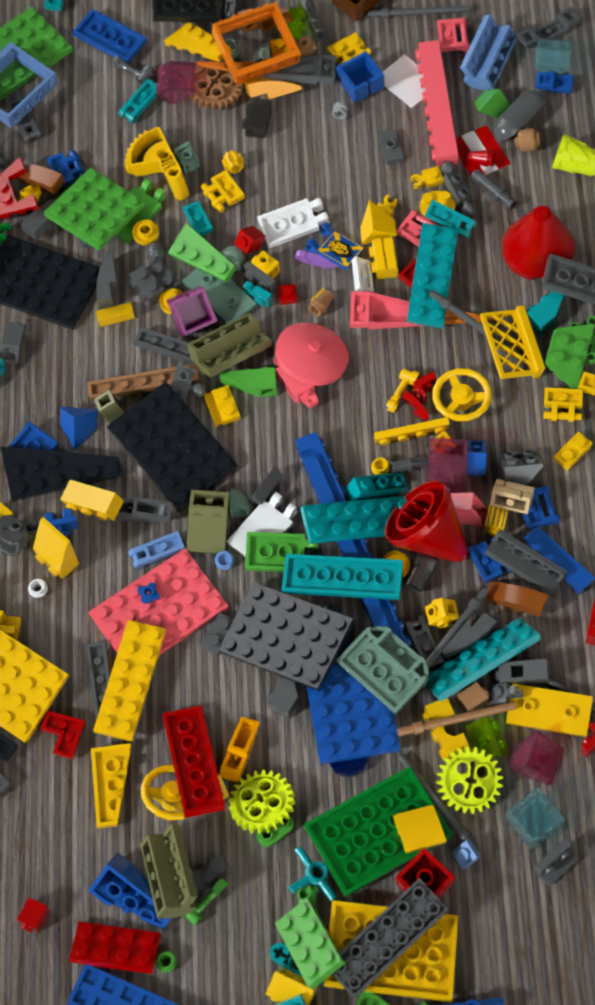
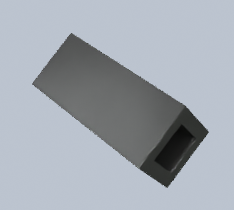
M547 659L504 662L499 665V669H496V679L501 684L508 683L510 685L512 683L523 685L551 682L549 661Z

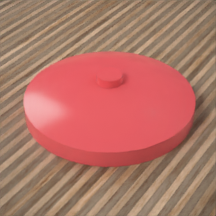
M297 323L287 327L279 335L275 346V356L283 371L293 379L308 385L323 386L337 381L344 374L349 361L348 350L342 339L332 330L315 323Z

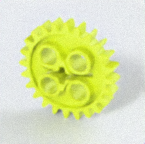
M465 746L464 752L457 748V755L449 752L451 759L444 757L445 766L439 765L443 771L436 773V775L441 777V780L436 781V784L442 785L437 791L445 793L441 799H449L447 806L450 807L455 804L454 810L458 811L461 807V811L464 814L468 808L471 814H474L475 808L482 812V806L489 809L488 801L495 803L494 794L500 795L496 789L503 787V785L498 783V780L503 779V777L497 775L501 768L494 767L498 761H490L492 755L484 756V749H481L478 753L477 747H473L471 752L468 746ZM463 762L466 769L463 773L459 774L457 766ZM471 762H474V766L472 767V770H471L470 764H471ZM480 766L485 768V775L483 777L477 775V769ZM471 777L473 778V783H468L465 779ZM456 783L462 785V790L458 794H455L453 791ZM479 786L482 789V794L476 798L473 791ZM467 789H468V794H469V795H468V798H465V794H466Z
M262 770L261 775L254 771L253 777L246 774L247 780L240 778L241 785H234L236 791H231L232 798L228 799L231 805L229 806V810L232 813L231 816L237 825H241L244 831L249 827L251 833L257 829L259 834L262 833L263 829H266V832L269 833L270 827L277 830L276 824L278 823L284 826L283 818L290 819L287 812H294L291 805H295L293 798L295 794L287 779H282L280 773L274 776L272 770L268 775H266L265 770ZM266 787H270L269 790L263 791ZM279 803L276 807H271L273 804ZM260 813V815L254 817V814Z

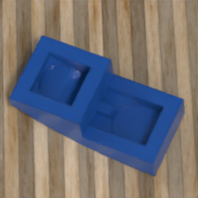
M555 71L537 72V89L555 93L573 92V75H556Z

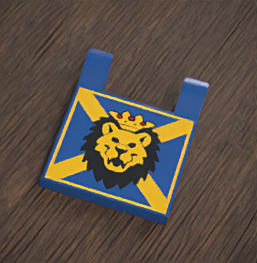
M325 222L321 226L320 234L328 236V238L321 246L314 239L310 238L305 249L308 252L317 253L347 270L352 264V259L356 256L359 257L365 247L335 231L329 223Z

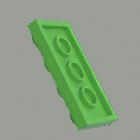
M306 897L275 923L310 989L313 990L345 964L344 959L309 898Z

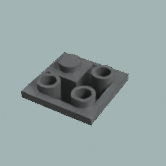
M528 449L522 453L509 451L500 455L502 477L507 482L526 486L543 468V462L538 451Z

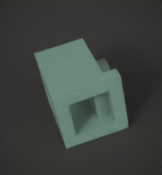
M189 141L173 149L175 159L184 174L200 167L199 158Z

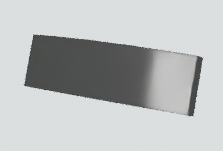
M59 197L51 199L41 205L39 210L32 212L21 223L23 232L37 240L46 230L50 231L56 223L45 217L44 211Z
M112 250L107 252L97 279V301L100 309L113 307L112 291L119 290Z
M135 497L134 499L122 498L124 502L115 519L118 521L143 523L169 522L173 502Z
M484 612L473 626L465 622L441 651L443 660L455 658L463 651L475 646L479 641L488 638L496 629L497 621Z

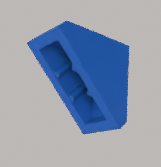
M60 407V425L74 451L97 429L98 410Z

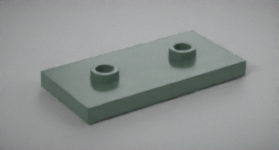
M195 269L182 280V284L189 290L197 286L204 287L214 314L225 324L250 313L257 307V303L231 279L228 283H225Z

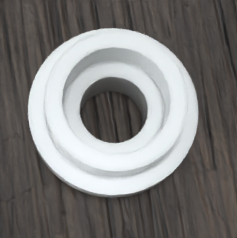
M34 579L30 582L28 591L32 597L41 598L47 593L48 586L44 580ZM37 587H41L40 591H35Z

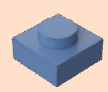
M471 840L464 841L452 851L462 869L468 868L481 858Z

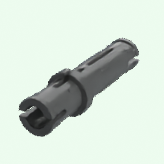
M476 169L471 174V178L490 192L496 201L503 203L509 210L516 206L517 200L511 197L505 188L498 186L479 169Z

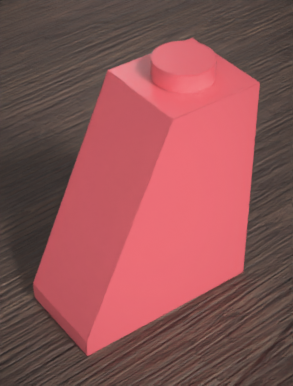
M451 493L460 524L485 527L488 509L475 493Z

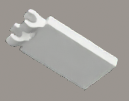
M306 198L257 216L261 230L266 235L265 240L269 249L319 231V226H322L325 222L330 224L326 212L317 216L313 214V211L320 212L324 210L321 198L308 202Z
M276 492L271 497L269 503L264 501L263 504H260L226 541L227 545L246 558L247 532L287 533L293 526L291 519L297 514V507L290 503L283 514L279 512L276 508L282 504L283 500L281 499L282 496Z

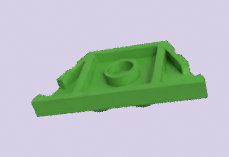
M594 324L556 328L553 331L544 365L550 371H553L560 381L563 380L570 389H578Z

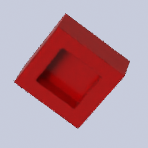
M296 284L277 286L280 305L298 303Z

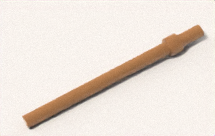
M509 702L423 723L418 721L410 726L397 728L398 736L412 733L417 735L424 733L425 730L515 710L516 707L514 702Z

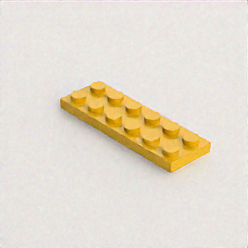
M131 620L127 621L93 729L94 733L133 742L166 634L165 628Z

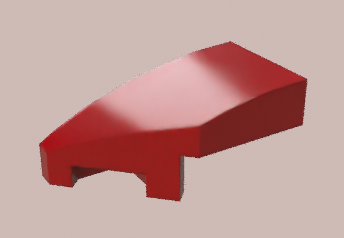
M406 391L402 398L406 403L415 408L413 412L415 417L427 421L430 416L417 398Z

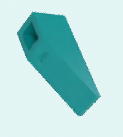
M552 291L549 295H544L537 305H532L527 310L531 327L539 335L542 336L554 326L565 295Z
M403 472L354 477L345 488L349 501L385 498L406 491L409 487Z

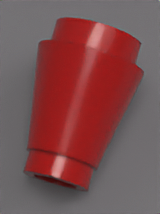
M491 150L470 151L468 162L488 168L494 165L495 152H491Z

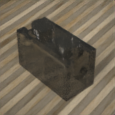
M251 97L250 103L246 105L245 114L247 116L243 118L242 129H246L245 136L266 139L272 115V101Z

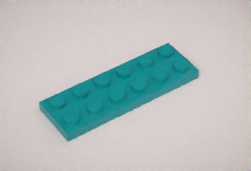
M422 223L406 322L443 329L446 310L429 294L432 290H435L444 298L448 297L458 229Z
M405 496L303 505L300 511L309 544L384 537L386 524L391 513L396 507L401 509L407 500L404 498Z
M286 554L282 593L400 600L403 560Z
M521 618L513 620L504 628L495 631L488 638L463 651L459 656L445 662L438 669L429 672V679L425 687L441 702L541 640V637L536 630Z

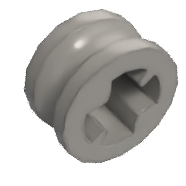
M335 103L331 114L334 118L345 119L348 107L343 103Z

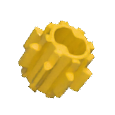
M231 150L223 156L224 169L229 171L230 174L240 172L245 164L242 154L237 151Z

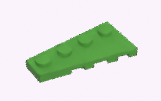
M187 223L168 251L171 257L225 283H228L236 270V267Z

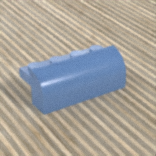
M490 14L484 16L460 66V69L465 74L463 81L467 85L479 90H492L495 88L517 40V34L510 25L498 26Z

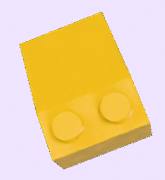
M42 517L33 546L36 554L34 557L40 564L43 565L45 563L53 576L56 577L58 575L61 579H64L79 565L78 559L70 540Z

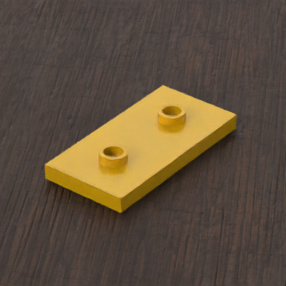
M512 683V686H518V690L523 689V698L510 699V702L515 703L516 709L507 712L506 724L587 737L593 696Z

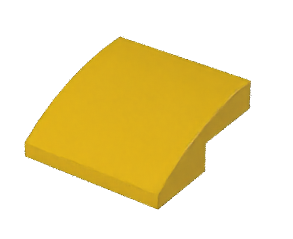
M433 805L393 815L397 832L401 837L406 854L447 842Z

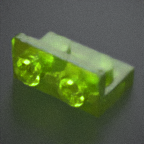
M485 716L465 726L472 745L477 747L478 753L481 749H484V756L492 755L490 760L498 756L505 757L508 755L506 750L508 746L504 738H501L499 733L500 726L496 719Z

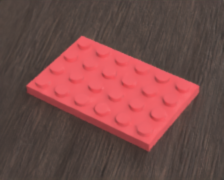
M185 548L88 613L116 653H118L128 620L165 628L166 634L159 654L161 655L215 619L219 612L223 613L228 610L229 606ZM153 582L156 584V591L160 594V598L152 603L144 604L141 602L142 597L138 593V588L140 586L145 587Z

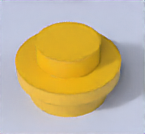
M377 458L372 462L371 470L375 475L387 474L390 471V463L385 458Z

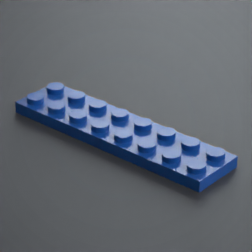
M84 965L67 1001L68 1005H178L91 965Z

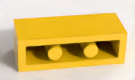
M73 480L69 481L60 499L66 504L67 509L71 508L73 512L79 510L86 516L96 515L98 519L103 521L107 519L115 521L124 502L114 492Z

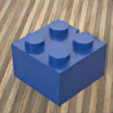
M366 51L336 66L337 80L354 103L368 97L369 92L373 94L385 88L384 74Z

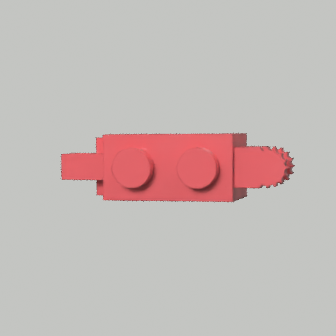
M274 358V363L277 366V378L292 400L296 403L303 402L309 409L317 406L319 400L315 394V386L301 383L290 377L280 367L277 359Z

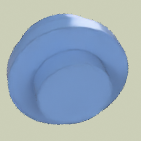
M220 551L215 557V564L221 570H228L234 564V557L229 551Z

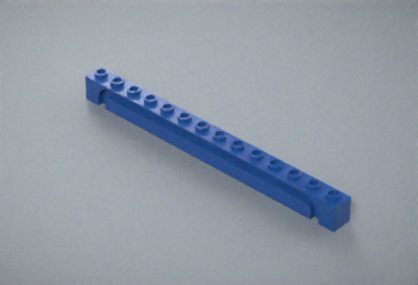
M315 432L296 439L297 452L319 503L346 502L345 489L343 485L339 486L337 481L339 476L336 469L332 470V459L329 453L326 454L324 451L326 447L323 438H319ZM366 538L336 541L342 557L374 559L372 551H368L366 545H368ZM360 598L372 627L386 626L409 647L412 646L408 635L404 636L402 631L404 629L402 620L400 618L397 619L395 615L397 610L393 601L390 602L389 599Z

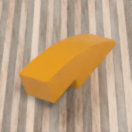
M270 77L255 78L244 82L250 98L265 94L268 99H272L302 89L298 82Z
M241 716L220 768L222 778L237 783L240 782L250 757L260 722Z

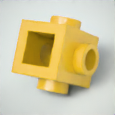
M437 598L425 607L429 625L438 626V628H446L449 626V623L459 618L456 603L453 599Z

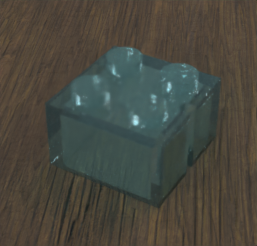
M538 38L534 69H538L540 72L552 70L560 74L569 72L573 41Z
M539 787L506 811L505 820L531 851L563 827L565 822L563 816L553 805L549 808L550 801Z

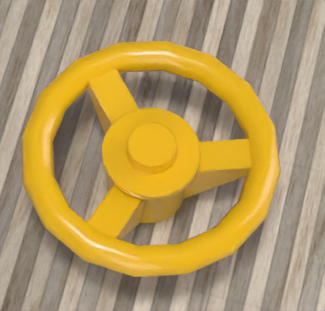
M456 368L445 372L437 379L433 387L432 400L436 409L445 417L454 421H470L479 418L488 410L492 401V389L488 380L479 372L468 368ZM457 375H467L475 378L481 383L484 392H473L470 386L460 384ZM449 379L452 387V402L445 408L440 400V389L443 383ZM483 401L481 407L475 412L455 414L458 411H466L470 406Z
M165 764L154 768L145 776L141 785V798L147 809L157 817L166 820L186 819L183 813L177 781H168L163 784L162 788L150 787L151 781L156 776L166 772H174L173 764ZM150 797L159 802L165 810H162L158 808L155 804H153Z

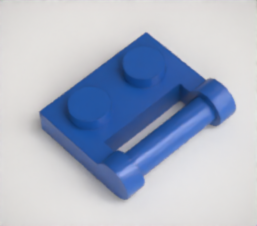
M549 486L535 488L529 513H522L528 531L537 526L540 528L550 524L556 525L561 522V518L556 513L550 497L551 491ZM538 496L543 497L549 513L548 517L544 516Z

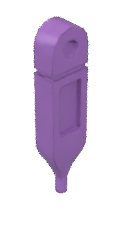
M298 250L295 255V259L302 263L327 269L339 267L318 254Z

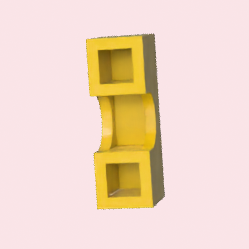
M448 698L441 702L438 700L426 705L423 718L427 722L453 716L455 713ZM445 726L432 729L431 736L435 743H439L441 748L439 749V754L442 760L444 757L451 759L449 752L457 755V748L464 752L465 746H468L471 752L464 733L451 736L445 732Z

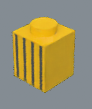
M489 504L484 532L491 536H496L499 529L504 531L508 510L490 506Z

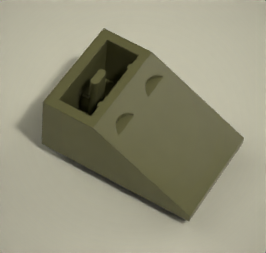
M191 490L186 549L188 552L218 554L220 551H225L230 516L229 492Z

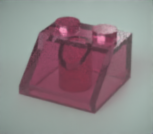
M169 61L161 65L158 69L156 96L169 105H173L195 93L197 63Z

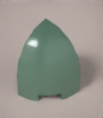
M268 43L259 46L254 53L253 61L270 59Z
M231 488V518H248L251 510L249 499L242 491Z

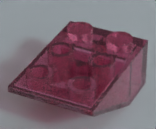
M429 438L427 482L439 481L450 490V493H465L468 440Z

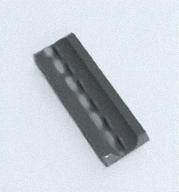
M419 878L340 951L345 964L332 975L355 999L435 925L449 909Z

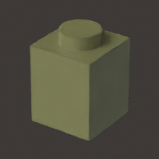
M110 389L94 399L99 412L109 423H112L125 413L121 402Z

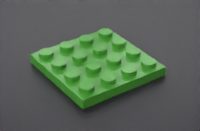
M89 168L44 211V215L100 251L145 207V201L94 169Z

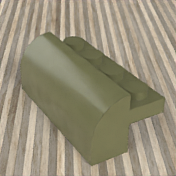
M247 313L188 343L187 347L197 371L202 376L206 374L212 377L272 346V341L261 332L259 320L252 314Z
M171 823L164 834H148L140 844L157 918H177L192 912L196 908L194 901L198 897L197 888L193 881V872L188 861V852L183 842V833L180 830L179 824Z

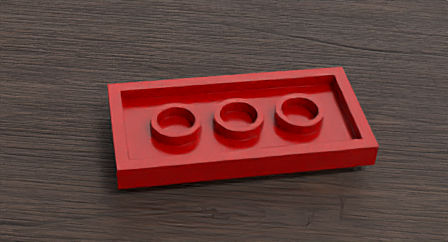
M79 921L69 961L70 963L153 974L161 932Z

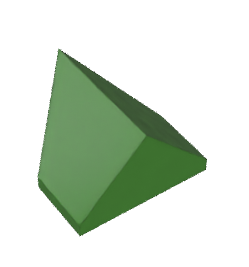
M500 89L486 90L474 102L478 112L496 118L511 105Z

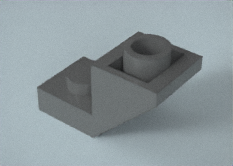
M7 322L1 342L0 358L3 359V362L19 363L26 324Z

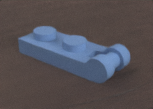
M176 531L132 548L128 553L130 558L134 560L133 566L135 570H139L148 564L177 554L185 549L179 532ZM145 553L146 557L141 558L140 555Z

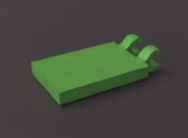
M147 178L142 182L140 188L135 186L130 191V193L145 201V207L115 235L126 244L134 238L133 227L141 220H152L162 209V204L160 203L167 198L164 195L165 190L162 188L156 190L153 198L150 197L148 193L153 190V186H151L152 181Z
M247 532L245 571L284 572L286 554L304 555L305 550L317 552L318 543L309 544V541L305 540V534Z

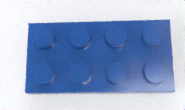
M91 9L72 31L74 37L113 58L118 56L127 64L131 62L147 43V37L94 9Z

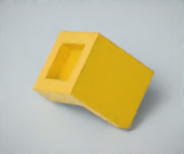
M0 610V629L18 640L22 619L15 616H6L5 612Z

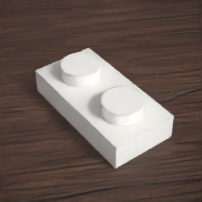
M357 256L352 259L355 291L374 292L370 261Z

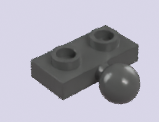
M178 364L171 388L184 403L188 391H191L198 398L204 396L206 393L204 384H191L196 369Z

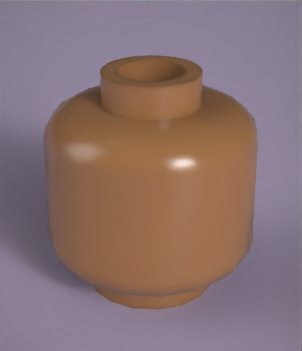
M535 128L519 130L518 135L514 138L515 146L519 147L521 152L536 151L541 145L540 132H537Z

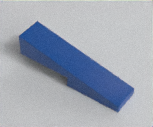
M538 526L523 538L531 549L567 570L563 579L578 594L594 581L595 577Z

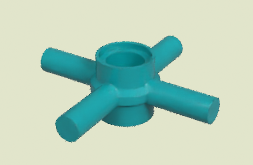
M302 846L298 847L295 852L306 867L305 876L289 886L290 892L294 894L307 884L310 886L319 885L330 902L337 899L336 894L326 882L327 872L329 871L326 864L318 861L312 862ZM312 871H317L320 877H315Z

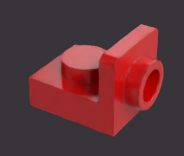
M433 371L413 382L412 393L423 404L426 403L427 399L425 391H431L436 383V375Z
M593 722L588 727L591 735L582 741L580 752L585 758L595 751V724Z

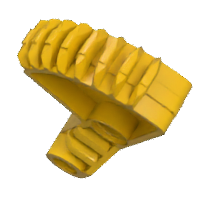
M155 127L149 131L144 130L143 135L139 134V138H134V143H130V148H127V154H125V169L128 174L138 177L162 172L175 199H186L189 196V190L182 170L160 127ZM162 140L148 149L143 162L136 163L145 148L156 141Z

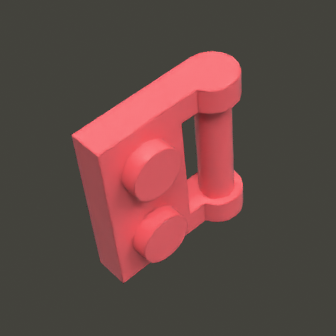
M466 18L437 20L441 52L458 50L468 52L471 43L468 39V21ZM455 27L460 28L462 42H457Z
M413 209L397 229V235L419 246L422 226L414 221L421 224H437L421 216L418 211Z

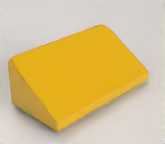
M131 302L96 311L100 327L135 319Z

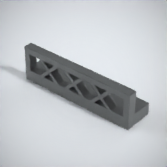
M499 529L484 553L549 595L553 594L567 570ZM499 537H501L502 539H504L505 541H507V543H505L504 541L500 540Z

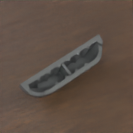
M535 90L523 92L497 118L495 122L496 134H494L496 141H504L516 134L546 103V96Z

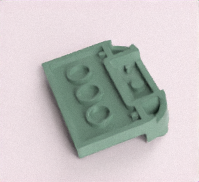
M375 626L365 629L336 660L343 669L395 715L421 687H425L429 679V670L425 659L422 656L420 657L386 626Z

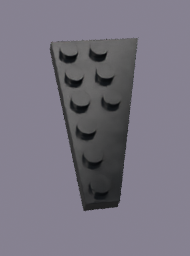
M0 446L13 502L65 490L70 480L88 485L124 476L120 458L116 456Z

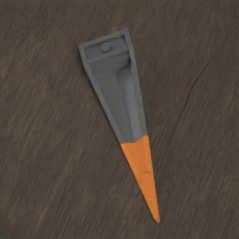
M323 54L304 56L300 58V63L266 74L263 77L315 85L317 82L334 84L336 56ZM261 61L234 63L239 70ZM196 62V66L229 71L226 62Z

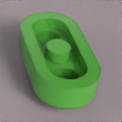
M290 815V819L283 818V820L287 821V825L281 826L278 823L276 824L277 830L270 827L269 833L271 835L269 838L263 837L266 829H263L261 834L257 831L258 843L267 848L278 843L293 831V818Z

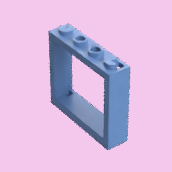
M12 42L0 51V73L16 59L44 80L9 114L0 109V121L10 128L18 124L58 84L54 71Z

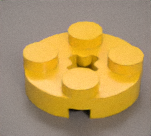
M448 191L425 193L419 205L420 215L423 217L432 200L455 211V202Z

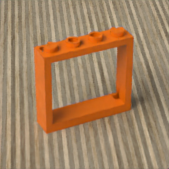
M277 2L269 5L265 4L257 9H250L240 15L235 14L231 18L219 20V22L212 25V34L236 85L300 63L301 53ZM273 17L289 52L238 70L221 34Z

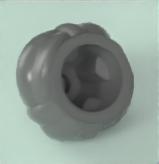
M153 242L148 245V260L154 263L164 257L165 251L160 244Z

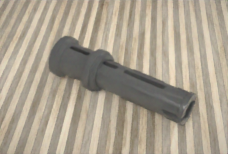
M298 0L308 19V27L313 32L314 40L320 41L326 38L328 32L323 27V21L317 16L310 0Z

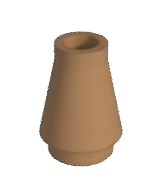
M326 290L323 294L312 300L309 305L310 312L315 316L323 315L334 298L333 293Z

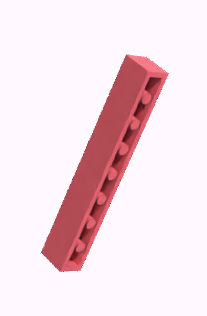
M439 40L419 42L418 50H415L416 61L419 60L420 64H417L418 74H422L420 87L421 89L424 88L422 100L427 105L424 106L425 117H429L427 130L431 131L429 143L434 148V150H431L432 160H436V166L439 167L445 161H451L454 165H458V151Z

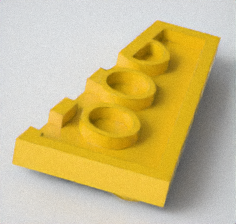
M191 22L184 24L164 40L165 46L168 47L176 46L178 50L186 49L191 54L199 53L202 54V57L218 62L224 59L214 36ZM226 44L229 52L232 53L231 47Z
M131 743L91 748L98 829L117 827L119 825L132 747Z

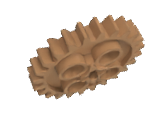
M196 67V72L192 71V76H188L187 91L190 100H193L194 105L198 103L199 108L205 106L206 111L209 107H212V111L217 107L221 111L222 106L228 109V104L234 105V100L238 101V96L242 95L243 83L236 85L230 71Z

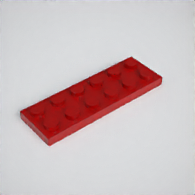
M202 706L162 713L184 817L189 818L226 810Z

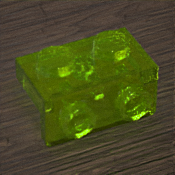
M298 2V8H289L294 22L287 24L294 40L302 38V32H305V22H302V18H305V8H302V3Z

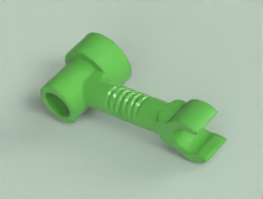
M221 878L196 905V908L182 917H186L193 926L196 925L203 917L200 913L229 884Z

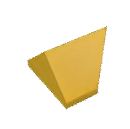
M369 200L360 227L362 244L372 243L373 239L397 236L395 219Z

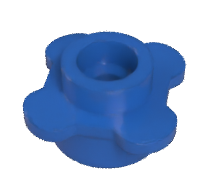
M153 582L145 587L140 586L138 588V593L142 597L141 602L144 604L152 603L160 598V594L156 591V584Z

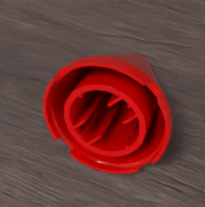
M538 206L515 221L506 230L502 241V255L507 266L517 275L533 280V277H544L550 253L573 260L575 252V241L571 231L546 206Z
M429 481L418 486L404 497L407 502L402 508L396 507L391 513L385 528L386 538L399 548L455 563L463 561L467 557L468 548L450 490L439 481Z

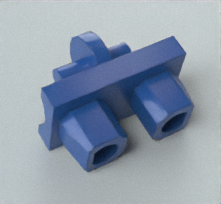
M71 508L63 510V518L56 519L54 512L44 514V518L64 536L72 534L71 530L79 528L77 517Z

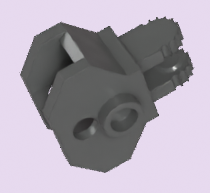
M11 515L1 516V551L10 556L19 555L23 547L28 546V542L35 541L39 527L38 523L35 521L24 523L23 519L18 520Z

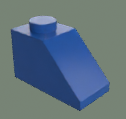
M467 440L466 474H470L473 477L486 474V441Z

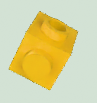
M265 251L255 255L251 261L252 264L272 279L280 272L279 262Z

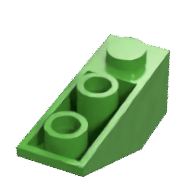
M275 367L245 368L236 371L225 370L219 373L222 384L257 397L277 396Z

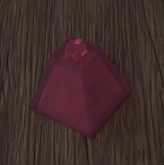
M535 730L514 748L508 767L520 776L551 786L564 748L539 730Z

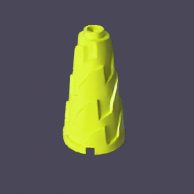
M564 134L552 168L591 177L595 176V149L587 146L586 143Z

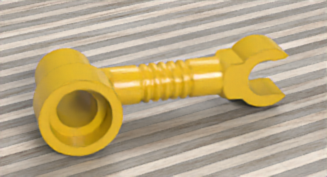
M404 368L401 370L399 378L402 381L394 395L387 402L388 411L393 413L396 411L399 400L407 385H413L414 381L422 377V373Z

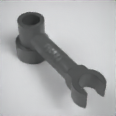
M115 56L112 60L115 63L114 67L139 77L137 80L140 84H143L147 79H153L157 74L156 70L150 65H145L142 70H138L118 56Z

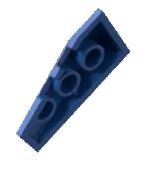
M118 852L105 866L88 890L104 904L109 906L113 904L122 908V911L127 914L132 912L139 915L141 920L162 929L172 919L157 918L149 882L133 863Z

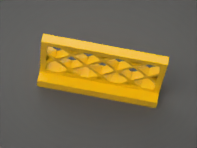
M517 306L515 310L481 313L480 319L500 379L532 376L533 379L540 378L545 370V365L525 306ZM512 316L513 324L511 325L503 320V318ZM487 318L497 321L495 327L488 323ZM502 324L508 328V331L504 333L497 326ZM511 330L518 334V340L508 335ZM493 332L503 337L500 342L492 337ZM504 339L514 344L512 349L502 344ZM516 346L523 350V356L513 351ZM498 348L508 353L505 358L498 354ZM510 355L519 360L517 365L507 360ZM523 362L528 365L529 370H523L518 366ZM506 364L507 366L511 367L513 371L504 373L502 366Z

